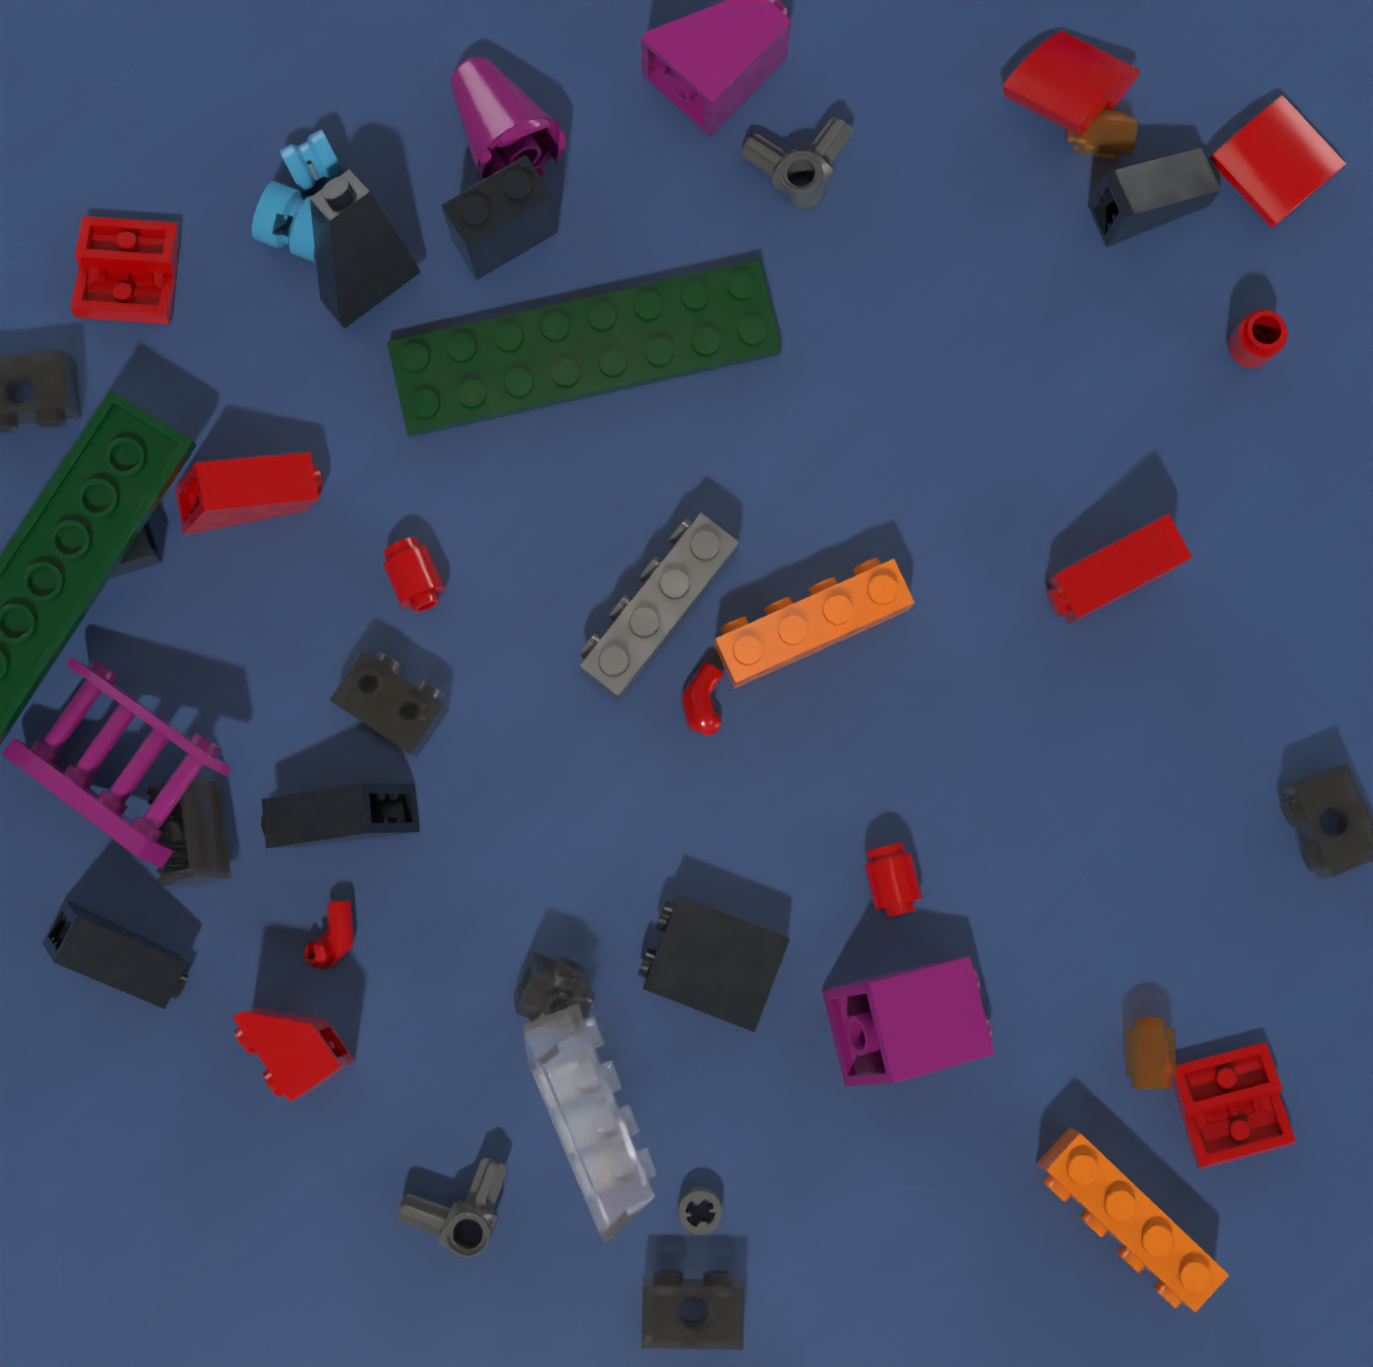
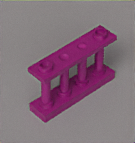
M71 657L66 665L86 679L42 742L36 740L31 747L13 738L2 755L135 856L162 868L174 851L158 840L163 833L159 829L204 765L224 776H227L232 768L216 757L221 750L217 745L198 733H195L192 739L115 685L114 683L119 676L96 660L90 666H87ZM103 691L117 701L119 705L75 767L69 765L65 770L57 764L62 757L58 753ZM135 716L139 717L153 727V729L108 792L103 790L98 795L90 789L95 782L92 776ZM171 740L186 751L187 755L144 816H137L133 821L124 814L128 808L125 802L168 741Z

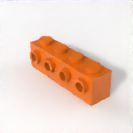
M879 557L873 558L853 568L854 577L837 583L835 577L828 578L811 586L808 589L811 596L793 603L791 597H786L765 607L766 616L749 623L745 616L720 628L722 636L715 638L714 647L733 689L909 611L915 602L895 559L882 564Z
M1069 1127L1036 1163L1048 1174L1042 1182L1064 1203L1072 1197L1085 1210L1079 1218L1099 1237L1102 1238L1108 1232L1122 1245L1116 1253L1138 1274L1145 1267L1158 1280L1153 1288L1175 1309L1183 1303L1196 1313L1229 1276L1222 1267L1080 1132Z

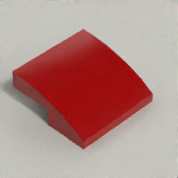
M1061 30L1037 47L1002 85L1004 96L1082 137L1104 107L1111 111L1138 78L1140 72L1138 68Z
M1283 95L1247 123L1208 159L1216 164L1219 172L1271 228L1275 227L1297 209L1311 194L1346 165L1341 157Z
M83 216L75 251V259L79 268L70 307L74 317L170 325L178 263V223Z
M1266 1042L1170 1068L1180 1113L1198 1170L1291 1146L1296 1142L1279 1094L1283 1088Z

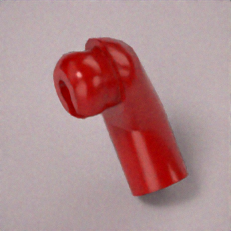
M706 661L703 662L684 690L681 702L687 725L694 732H700L703 736H710L715 734L721 725V717L714 713L710 694L724 674Z
M351 901L326 903L328 929L314 943L309 942L304 949V960L310 967L322 970L333 967L352 948L354 932Z

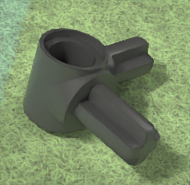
M832 117L808 149L801 147L798 151L792 149L788 153L759 134H753L745 141L741 150V156L771 176V185L783 192L793 206L807 209L818 205L823 200L826 194V184L834 174L831 165L851 139L853 130L840 118ZM811 174L814 176L813 181L806 186L798 187L792 184L798 175Z
M482 1158L479 1161L466 1199L454 1201L451 1208L408 1193L402 1199L397 1219L401 1223L439 1236L438 1245L449 1248L452 1253L459 1257H475L485 1250L493 1236V1231L499 1218V1214L493 1210L508 1172L507 1166L494 1159ZM465 1219H471L479 1223L483 1232L482 1240L474 1244L463 1242L457 1235V1223Z

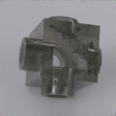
M533 952L513 993L516 1014L529 1018V1022L535 1027L546 1032H555L558 1029L572 1034L578 1019L584 1021L587 1018L593 1005L594 993L591 990L587 972H584V968L580 964L569 958L558 957L556 960Z

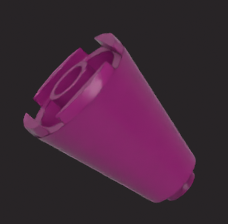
M481 57L468 58L457 65L451 77L450 86L480 180L488 178L527 155L540 178H542L545 172L541 167L551 158L557 163L562 157L567 144L565 132L559 123L489 59Z

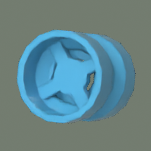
M322 129L308 135L307 142L299 146L290 144L279 150L301 193L313 188L315 181L322 177L331 179L343 173Z

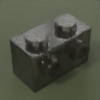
M363 651L330 698V701L417 758L449 711L445 705L439 702L444 694L421 678L413 685L401 677L399 674L404 667L379 651L374 659Z

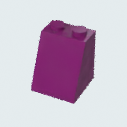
M726 0L649 30L641 37L642 76L711 137L787 59L792 24L790 14L779 0Z
M970 956L944 960L822 990L845 1087L897 1083L994 1055L991 1042L992 1029L984 1014L979 994L980 981L977 972L972 966Z

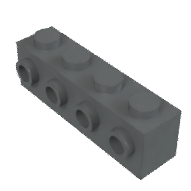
M702 513L697 516L693 523L686 518L678 526L669 539V542L674 545L671 551L663 560L656 556L648 564L639 577L644 585L633 598L628 594L623 596L609 615L614 623L603 637L597 632L594 633L579 653V656L584 659L580 664L581 672L619 702L738 552L739 541Z

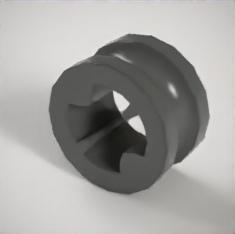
M694 1186L687 1189L681 1195L678 1202V1218L681 1225L694 1235H705L713 1232L719 1226L722 1219V1205L718 1195L712 1189L705 1186ZM705 1198L712 1203L708 1206L709 1212L714 1213L709 1220L700 1217L695 1223L688 1218L692 1214L691 1209H686L687 1205L691 1201L700 1204Z

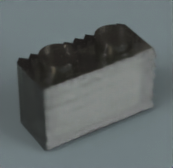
M194 779L159 828L163 833L158 840L174 851L162 868L158 867L156 870L160 874L157 881L161 885L199 886L231 878L219 781ZM166 783L148 788L146 793L151 796L147 802L151 805Z

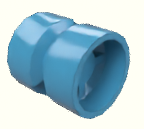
M271 181L263 191L254 213L252 222L253 239L277 249H282L285 245H289L291 254L316 263L310 198L312 196L310 195L303 200L300 190L277 181Z

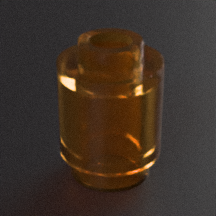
M1103 108L1082 137L1065 129V143H1072V153L1114 159H1118L1120 154L1130 156L1136 141L1138 119L1137 117L1127 116V112L1124 110Z
M1135 1017V1027H1125L1126 1075L1131 1076V1088H1172V1076H1177L1175 1027H1165L1164 1017Z

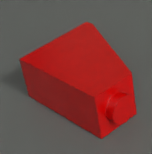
M311 452L196 462L175 487L183 535L307 511L319 500V495L322 493L321 472L317 466L313 467Z
M1167 514L1055 574L1047 581L1050 590L1046 591L1047 599L1058 617L1064 615L1068 624H1071L1170 574L1193 557L1171 516Z

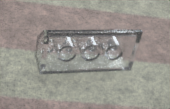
M578 1003L522 1027L529 1066L601 1239L605 1242L613 1239L654 1198L650 1178L658 1174L648 1148L645 1147L638 1150L632 1135L640 1133V1129L630 1104L621 1107L615 1094L616 1091L623 1089L612 1060L603 1064L597 1048L604 1046L605 1043L596 1019L593 1016L585 1020Z

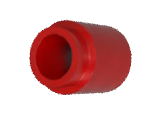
M1261 309L1249 313L1233 329L1229 336L1228 349L1231 357L1239 365L1246 368H1258L1265 365L1285 346L1288 337L1287 326L1284 320L1273 311Z
M418 537L402 539L388 546L383 551L386 560L383 567L401 608H412L414 613H419L438 605L441 601L439 596L446 588L428 547L421 545Z
M896 843L866 851L868 864H865L864 868L875 911L885 909L887 918L916 911L914 901L923 899L912 854H906L904 843Z

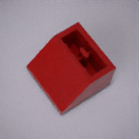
M265 1008L245 1010L233 1016L239 1028L234 1030L237 1040L249 1055L252 1056L257 1053L267 1068L262 1073L265 1082L278 1098L285 1095L289 1103L305 1096L355 1061L328 1020Z

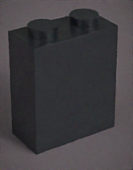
M527 155L441 205L452 241L476 280L558 233L552 195Z
M680 895L675 905L666 901L655 928L664 932L657 951L651 948L647 949L638 972V976L646 978L643 989L755 1032L790 938Z

